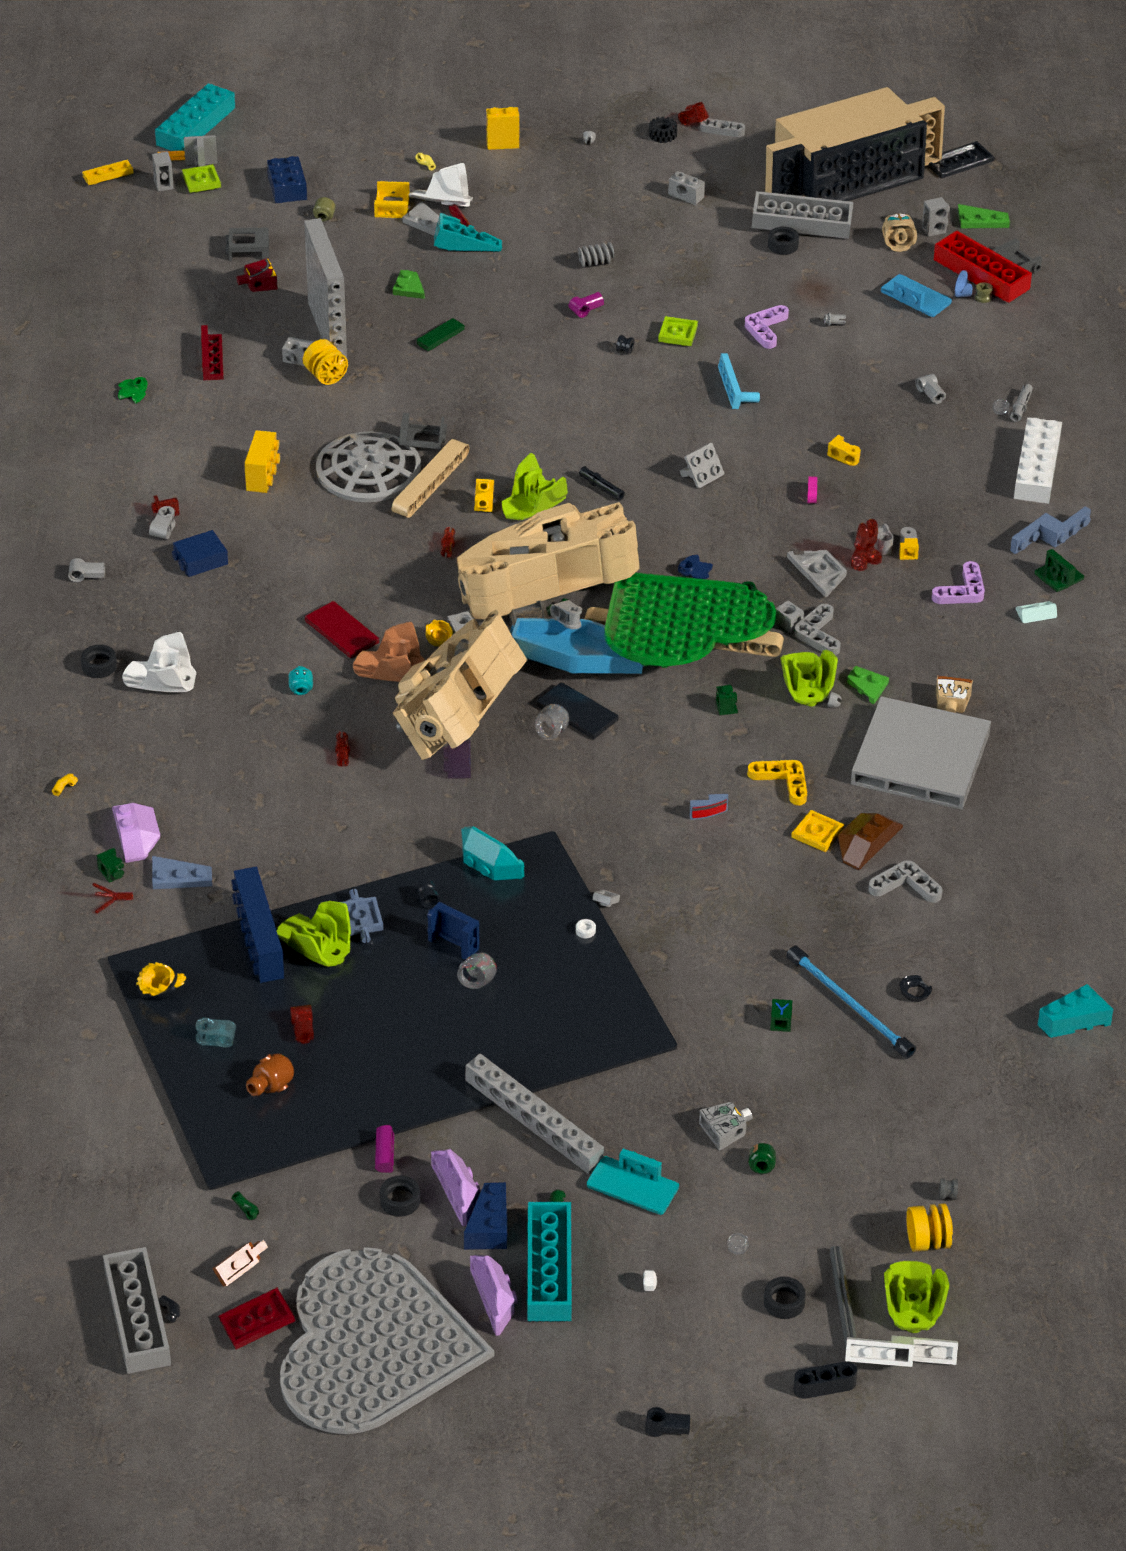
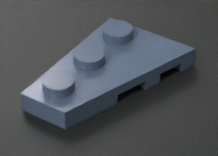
M152 856L153 889L212 886V867Z

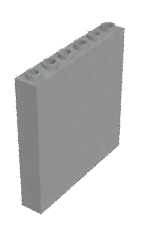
M321 218L305 220L308 304L321 338L330 341L347 358L344 276Z
M881 696L853 766L851 785L963 810L990 734L991 721Z

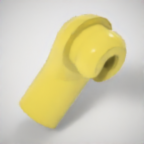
M416 154L415 158L419 164L426 165L431 171L436 168L434 161L429 155Z

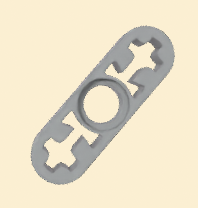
M704 118L700 121V130L705 133L732 137H742L745 135V125L742 123Z

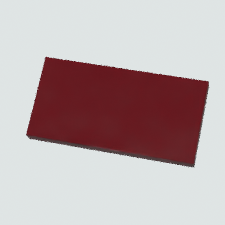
M335 601L305 616V621L350 659L379 643V637Z

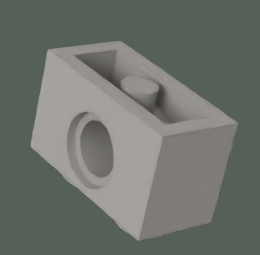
M169 153L152 154L154 182L157 191L174 189L172 162Z
M677 171L669 178L668 195L696 205L704 198L705 181Z

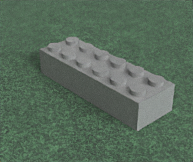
M756 191L752 228L772 230L782 226L793 228L801 234L849 239L853 202Z
M146 1247L103 1255L106 1280L127 1374L170 1366L169 1344Z

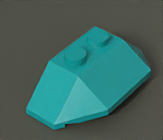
M474 826L461 829L463 860L469 867L476 869L492 880L522 879L524 877V862L521 859H517L507 846Z

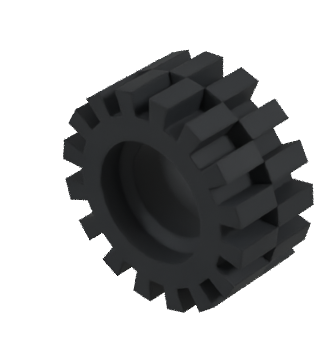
M670 117L653 118L649 124V137L652 140L654 139L655 142L659 141V143H662V141L665 143L668 141L672 142V139L675 140L677 137V122L673 118L670 119Z

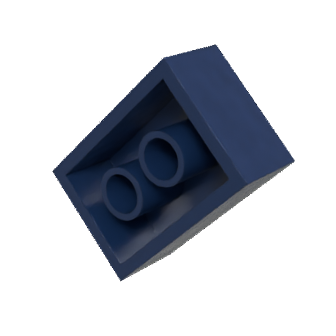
M299 156L267 160L268 179L275 203L307 200V184Z

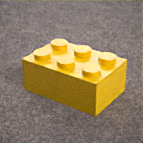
M255 431L245 460L246 491L267 493L269 486H272L273 475H276L277 470L276 464L280 462V454L277 453L279 440H277L276 432Z

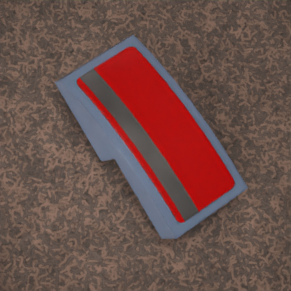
M709 794L708 800H691L690 820L708 818L727 811L728 794Z

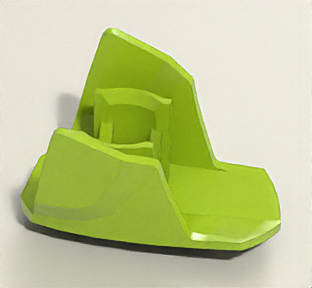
M530 453L517 467L512 495L502 501V510L505 517L513 520H524L559 504L566 499L568 494L566 478L561 477L556 483L554 478L551 481L545 480L535 455Z
M823 650L820 657L811 652L782 655L781 664L784 680L794 701L812 707L828 698L829 692L834 686L838 658L832 651Z
M335 901L321 902L312 919L300 913L288 918L277 929L279 940L305 957L329 967L341 964L344 961V957L350 953L351 926L347 904Z
M901 1261L891 1264L890 1268L884 1272L887 1309L894 1324L901 1330H907L910 1333L929 1330L935 1325L936 1320L942 1315L949 1291L947 1274L942 1269H936L932 1275L931 1265L918 1261Z

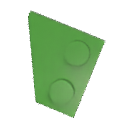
M401 270L393 287V295L424 299V290L417 272Z

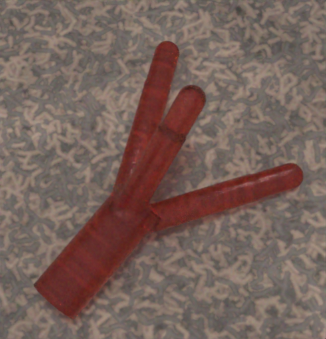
M96 883L92 884L93 887L104 891L95 892L96 896L112 898L95 910L96 914L117 900H133V892H114Z

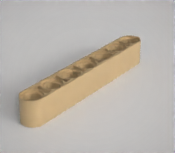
M451 439L396 497L392 504V512L410 518L467 457L469 445Z

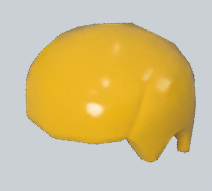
M433 620L425 628V637L433 646L440 647L453 635V629L450 624L443 620Z

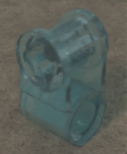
M199 1019L196 1022V1030L198 1031L196 1041L200 1045L230 1047L233 1044L236 1025L229 1020Z

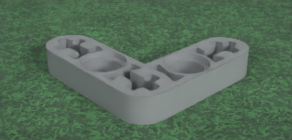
M829 604L819 605L795 625V637L821 652L829 650L835 656L840 653V641L819 630L832 620L834 608ZM815 620L818 623H811L810 621ZM813 638H821L822 640L818 641L814 640Z
M903 861L869 881V892L873 896H882L907 882L928 902L936 903L942 898V887L912 861ZM894 876L897 880H890L888 877ZM921 879L924 880L925 883L920 884L917 883L916 880Z

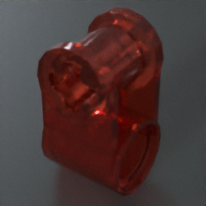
M703 102L688 105L685 111H681L678 114L679 121L684 125L699 123L709 118Z

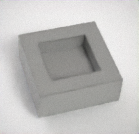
M603 889L594 892L593 900L600 902L599 904L602 906L610 907L612 904L619 902L620 894Z

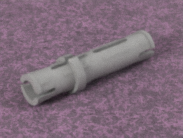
M1030 384L1022 386L1018 399L1013 404L1010 418L1014 422L1020 421L1022 414L1027 409L1026 405L1033 391V387Z

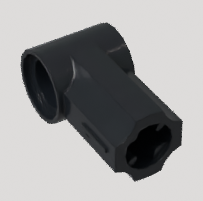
M652 1407L647 1411L645 1432L652 1437H659L663 1433L689 1435L690 1414L666 1413L660 1407Z

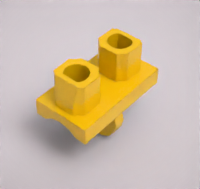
M476 479L474 511L492 512L494 480Z

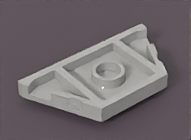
M827 550L804 551V554L794 555L793 551L787 552V558L824 597H828L846 577L847 570Z

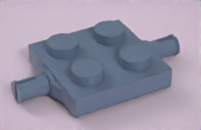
M352 889L349 891L351 899L342 902L348 906L351 935L361 934L362 942L366 943L367 940L368 943L371 940L369 932L383 930V922L376 897L359 898L358 891L354 889L353 892Z

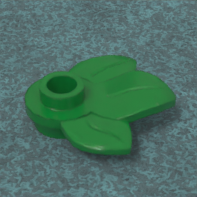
M137 377L122 381L118 385L121 388L118 392L119 400L132 397L135 404L139 403L146 395L145 391L148 386L146 378Z

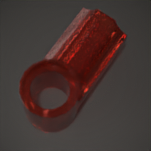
M311 1004L290 1007L296 1041L302 1044L309 1043L314 1039Z

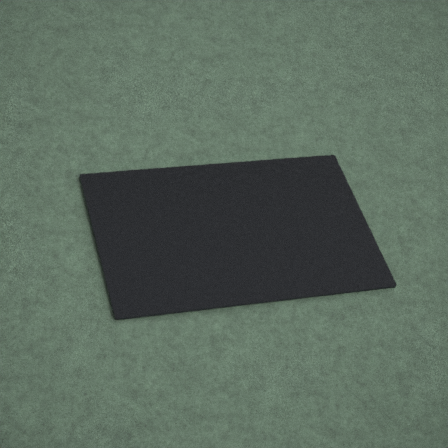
M550 831L504 844L515 854L517 859H521L524 862V877L522 879L492 880L476 869L469 867L464 863L462 856L271 910L277 931L278 927L285 920L300 913L312 919L321 902H345L350 900L349 891L352 889L353 892L354 889L358 891L359 898L376 897L383 922V930L369 932L371 940L368 943L367 940L366 943L362 942L361 934L350 935V953L337 966L327 967L319 964L279 940L283 951L284 979L260 983L258 975H254V961H250L248 949L250 947H246L244 935L246 933L241 931L240 921L242 919L108 957L110 968L209 1190L376 1141V1129L380 1126H392L395 1135L496 1104L465 1081L466 1065L479 1054H482L534 1093L677 1049V1042L597 903L593 900L590 891L556 832ZM427 880L434 882L441 903L479 921V950L471 959L474 957L478 958L473 960L491 958L494 959L496 965L491 962H482L469 967V962L461 958L460 946L440 936L433 942L428 941L427 914L431 908H424L421 905L420 897L416 891L419 883ZM582 919L592 920L596 925L595 935L590 938L579 937L576 934V923ZM149 963H162L163 965L173 967L178 974L183 973L186 976L184 984L178 988L174 995L162 1000L154 997L143 999L139 995L137 978L140 976L139 973L142 971V968H145ZM486 963H488V964H493V965L496 966V968H495V967L492 966V965H482V966H478V967L473 968L472 970H470L472 967H474V966H476V965L486 964ZM268 1054H282L286 1056L294 1068V1076L287 1084L288 1087L281 1092H263L260 1096L251 1095L247 1091L246 1083L248 1079L253 1077L255 1067L261 1063L259 1060L267 1057Z

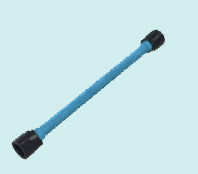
M797 945L792 946L788 950L786 957L797 967L802 966L885 1035L892 1041V1044L895 1045L893 1048L905 1059L913 1056L916 1046L905 1037L896 1036L875 1016L815 967L808 959L809 955Z

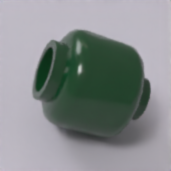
M758 1143L750 1149L748 1163L751 1170L757 1174H768L775 1168L776 1151L771 1145Z

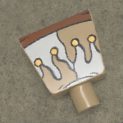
M937 675V709L963 713L971 697L973 680Z

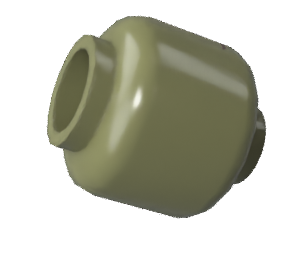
M318 198L313 208V214L317 219L321 218L322 222L331 220L336 205L330 198Z

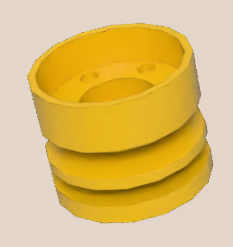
M326 339L313 342L308 346L303 355L305 368L325 385L338 382L345 375L348 368L347 358Z
M940 1203L938 1208L935 1204H930L928 1215L923 1205L907 1208V1233L913 1252L928 1251L930 1240L936 1250L940 1249L941 1245L944 1249L951 1248L953 1226L948 1207L945 1203Z

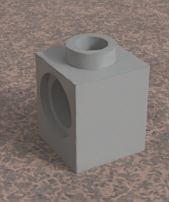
M786 601L776 608L775 623L789 633L793 632L795 625L804 618V611L790 601Z

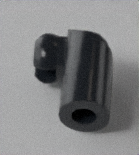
M162 1295L159 1299V1305L168 1311L165 1319L174 1323L177 1317H180V1306L169 1297Z

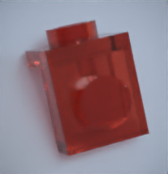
M157 495L153 496L154 502L151 503L153 513L157 514L160 508L170 506L175 511L174 516L180 515L177 497L159 501Z

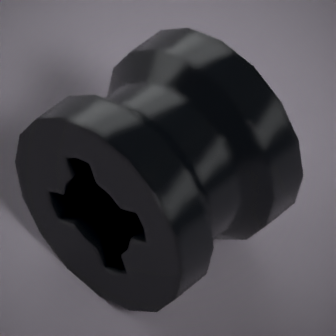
M620 335L617 340L616 351H625L627 354H631L635 343L634 338H626L624 335Z

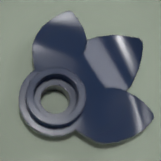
M691 555L680 562L678 572L683 576L707 579L713 564L700 562L698 555Z

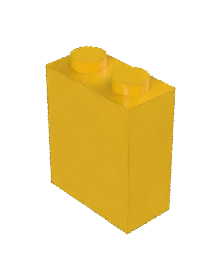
M518 107L486 109V141L488 150L519 148Z

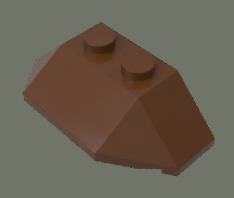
M860 813L838 834L842 862L859 871L903 828V824L878 813Z

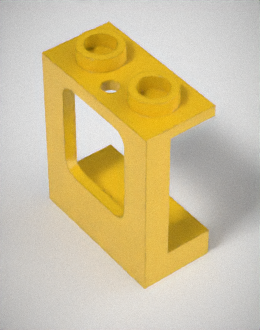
M377 181V197L374 202L375 217L402 218L408 213L409 182ZM384 197L403 198L402 201H385L383 199Z

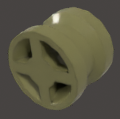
M981 282L976 285V301L981 303L991 301L993 289L991 284Z

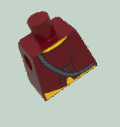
M268 258L245 265L244 274L236 276L238 286L247 284L251 292L278 289L277 275Z

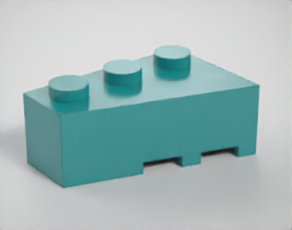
M1086 984L1040 1008L1038 1026L1050 1038L1075 1033V1030L1083 1028L1092 1030L1093 1026L1103 1024L1105 1027L1111 1026L1113 1008Z

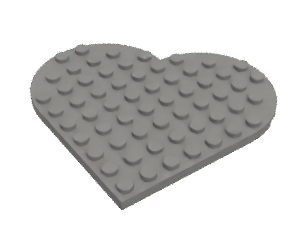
M364 1247V1250L359 1251L346 1249L331 1254L316 1263L306 1273L304 1281L299 1285L296 1299L297 1314L305 1334L293 1343L285 1360L283 1359L280 1370V1386L284 1401L296 1417L309 1426L335 1434L361 1433L387 1423L494 1357V1350L409 1261L395 1253L393 1255L383 1253L382 1249Z

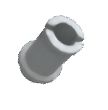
M829 312L824 316V323L828 324V326L831 324L845 325L846 321L839 319H846V315L831 314Z

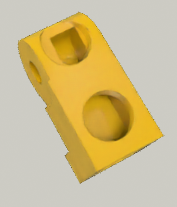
M837 435L828 443L827 456L850 466L859 463L861 450L858 446L845 442L844 437Z

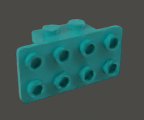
M623 1148L619 1154V1160L603 1156L589 1177L587 1187L653 1213L663 1215L677 1193L679 1183L661 1176L662 1162Z

